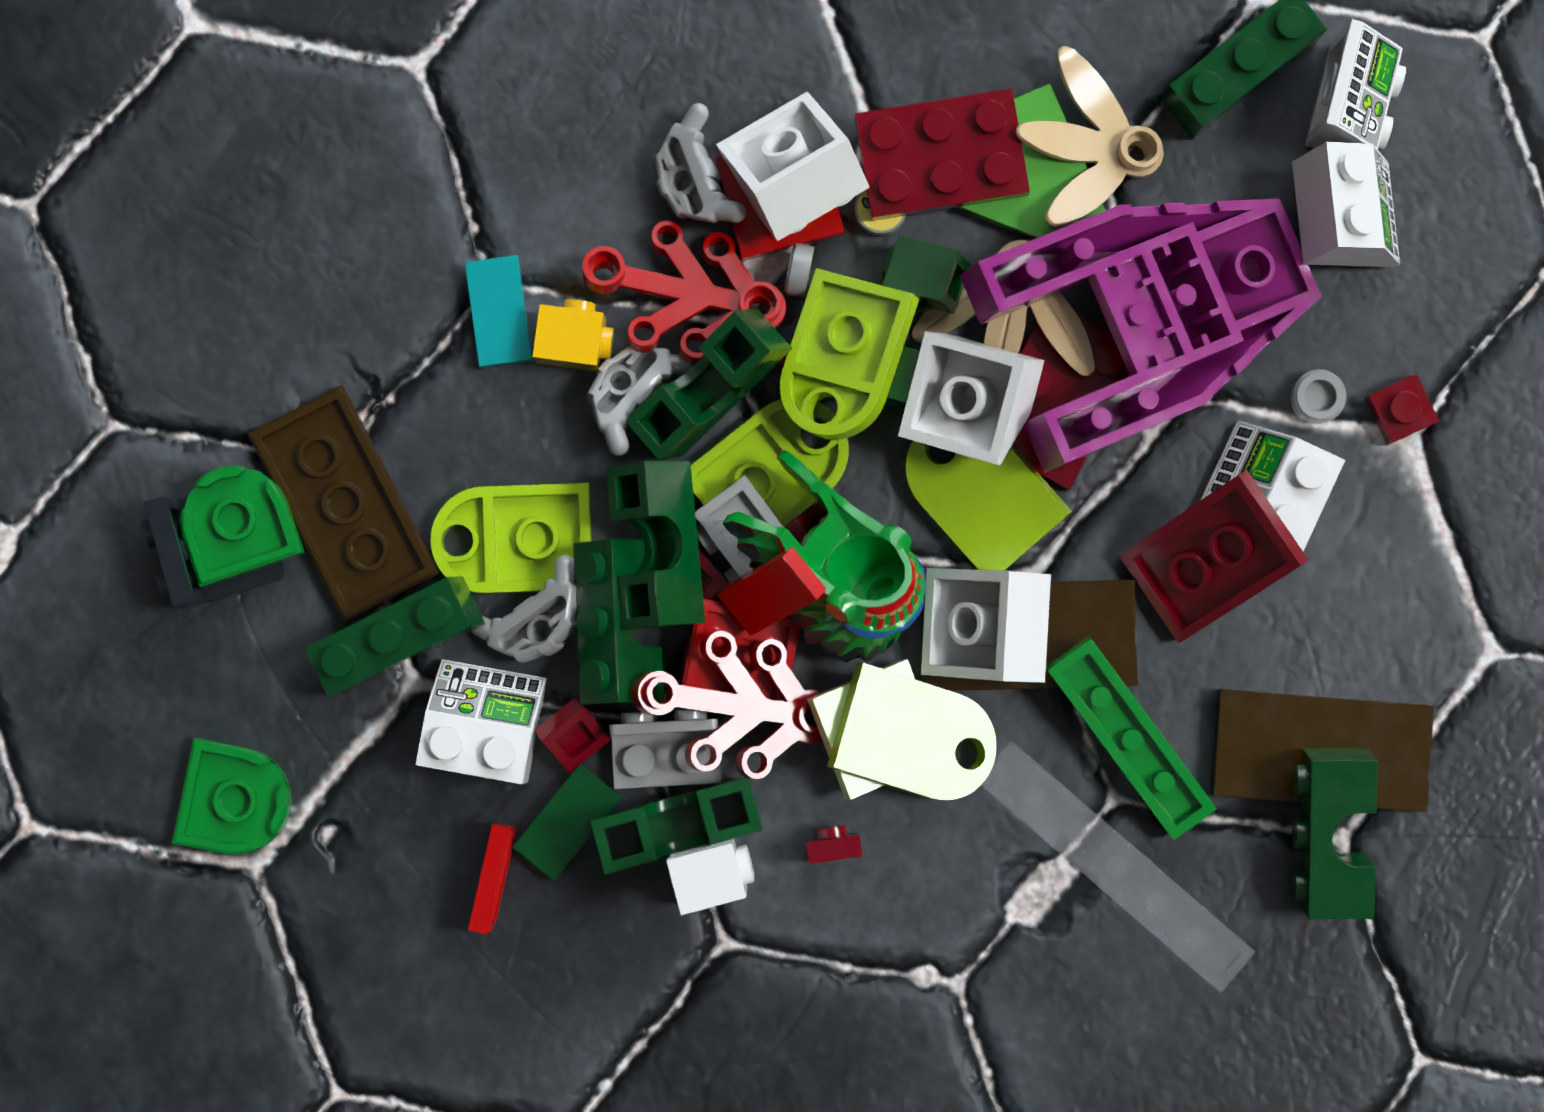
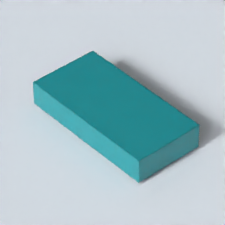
M518 255L465 262L479 367L484 369L533 362Z

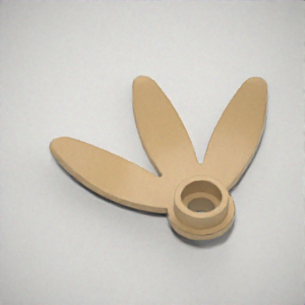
M1067 46L1060 47L1056 53L1061 78L1074 104L1098 131L1079 125L1055 121L1026 122L1018 125L1016 128L1018 138L1039 153L1062 161L1096 164L1073 179L1054 198L1045 213L1046 221L1054 227L1071 224L1085 218L1099 208L1113 194L1123 181L1125 175L1131 178L1147 177L1159 168L1164 157L1163 144L1158 134L1148 127L1129 126L1121 106L1102 77L1078 52ZM1137 146L1141 148L1144 153V160L1136 161L1132 159L1128 154V147Z
M1017 240L1010 242L998 254L1029 241ZM965 288L962 291L955 314L941 310H927L923 313L912 330V337L916 342L922 343L925 331L948 333L976 316ZM1061 293L989 321L987 324L984 344L1019 353L1025 331L1027 308L1030 307L1045 337L1065 362L1083 376H1088L1094 372V358L1087 333L1078 315Z

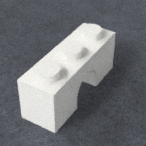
M735 839L670 854L671 857L666 860L681 915L744 899L747 896V884L753 883L755 879L747 844L737 847Z

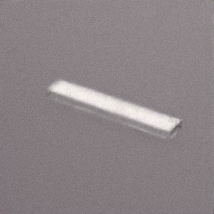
M1009 741L996 756L993 767L981 786L1203 979L1222 993L1256 952L1014 742Z

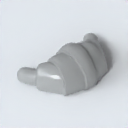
M693 104L688 109L681 123H675L671 127L659 152L654 155L658 176L656 184L662 198L667 200L676 216L680 219L690 218L710 223L720 220L732 223L741 222L746 216L745 207L742 203L728 200L722 193L719 185V170L713 160L708 157L705 146L702 145L704 134L701 132V129L708 119V109L704 104Z
M630 346L612 359L608 358L597 370V377L587 393V398L591 403L597 427L604 434L608 449L612 454L621 456L629 448L626 435L629 425L625 420L662 383L671 381L673 375H684L695 364L686 362L679 354H671L670 350L666 348H655L650 352L640 353Z
M570 555L559 556L554 564L553 579L546 581L545 589L522 602L513 609L514 612L503 618H493L491 620L482 616L486 624L471 632L475 636L486 640L489 647L505 655L515 657L521 663L537 659L543 655L550 656L560 651L566 639L577 627L574 559Z

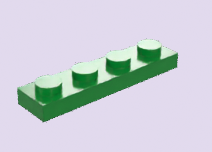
M1087 636L1046 666L1047 671L1173 840H1176L1217 810L1090 636Z

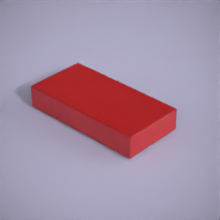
M791 547L730 582L717 596L748 634L752 636L816 601L826 588L795 549Z
M500 822L492 824L468 931L488 934L495 929L517 833L516 826Z

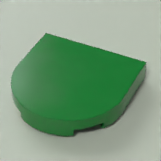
M225 466L212 470L195 483L186 499L180 518L181 530L199 586L202 588L305 554L283 491L271 478L257 470L241 466Z
M193 738L172 844L230 855L246 854L265 847L281 833L290 815L292 796L285 773L272 758L260 751Z

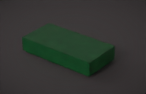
M581 763L523 833L513 848L555 881L590 838L591 833L587 820L608 815L622 796Z

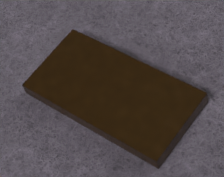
M341 385L248 433L270 478L283 491L297 531L344 622H349L441 574L345 386Z
M1135 580L1050 582L1046 666L1087 636H1090L1127 687L1138 686ZM924 594V605H923V608H922V611H921V618H922V646H923L925 594ZM1047 669L1045 672V682L995 681L923 675L924 683L949 691L1060 688Z
M1218 689L1211 795L1301 802V797H1295L1293 769L1295 765H1302V748H1367L1378 760L1377 808L1427 812L1434 705Z

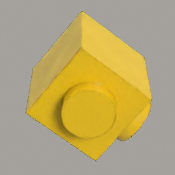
M565 299L563 307L540 304L532 357L537 364L597 372L601 359H611L614 328L606 327L604 313L596 312V304L592 302Z

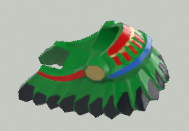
M784 450L776 457L777 460L798 484L825 509L827 515L820 519L818 525L810 529L802 539L801 544H799L788 529L775 527L738 511L727 515L722 524L730 534L738 538L737 549L751 559L749 567L753 569L793 547L821 581L826 590L816 601L790 614L791 624L804 628L806 643L820 644L826 656L836 655L845 663L855 658L869 661L878 653L886 652L891 645H896L898 641L903 639L910 625L922 611L926 591L924 568L918 558L910 551L912 545L911 537L902 528L894 524L883 526L836 493L828 484L821 481L794 455Z

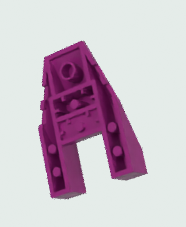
M1280 199L1216 201L1212 204L1185 205L1184 202L1163 203L1160 206L1131 207L1130 204L1119 205L981 260L960 275L980 325L1089 281L1130 375L1126 379L1042 413L1024 423L1025 430L1044 473L1206 404L1233 376L1239 374L1251 363L1252 359L1271 341L1278 338L1322 297L1309 266L1303 265L1302 249Z

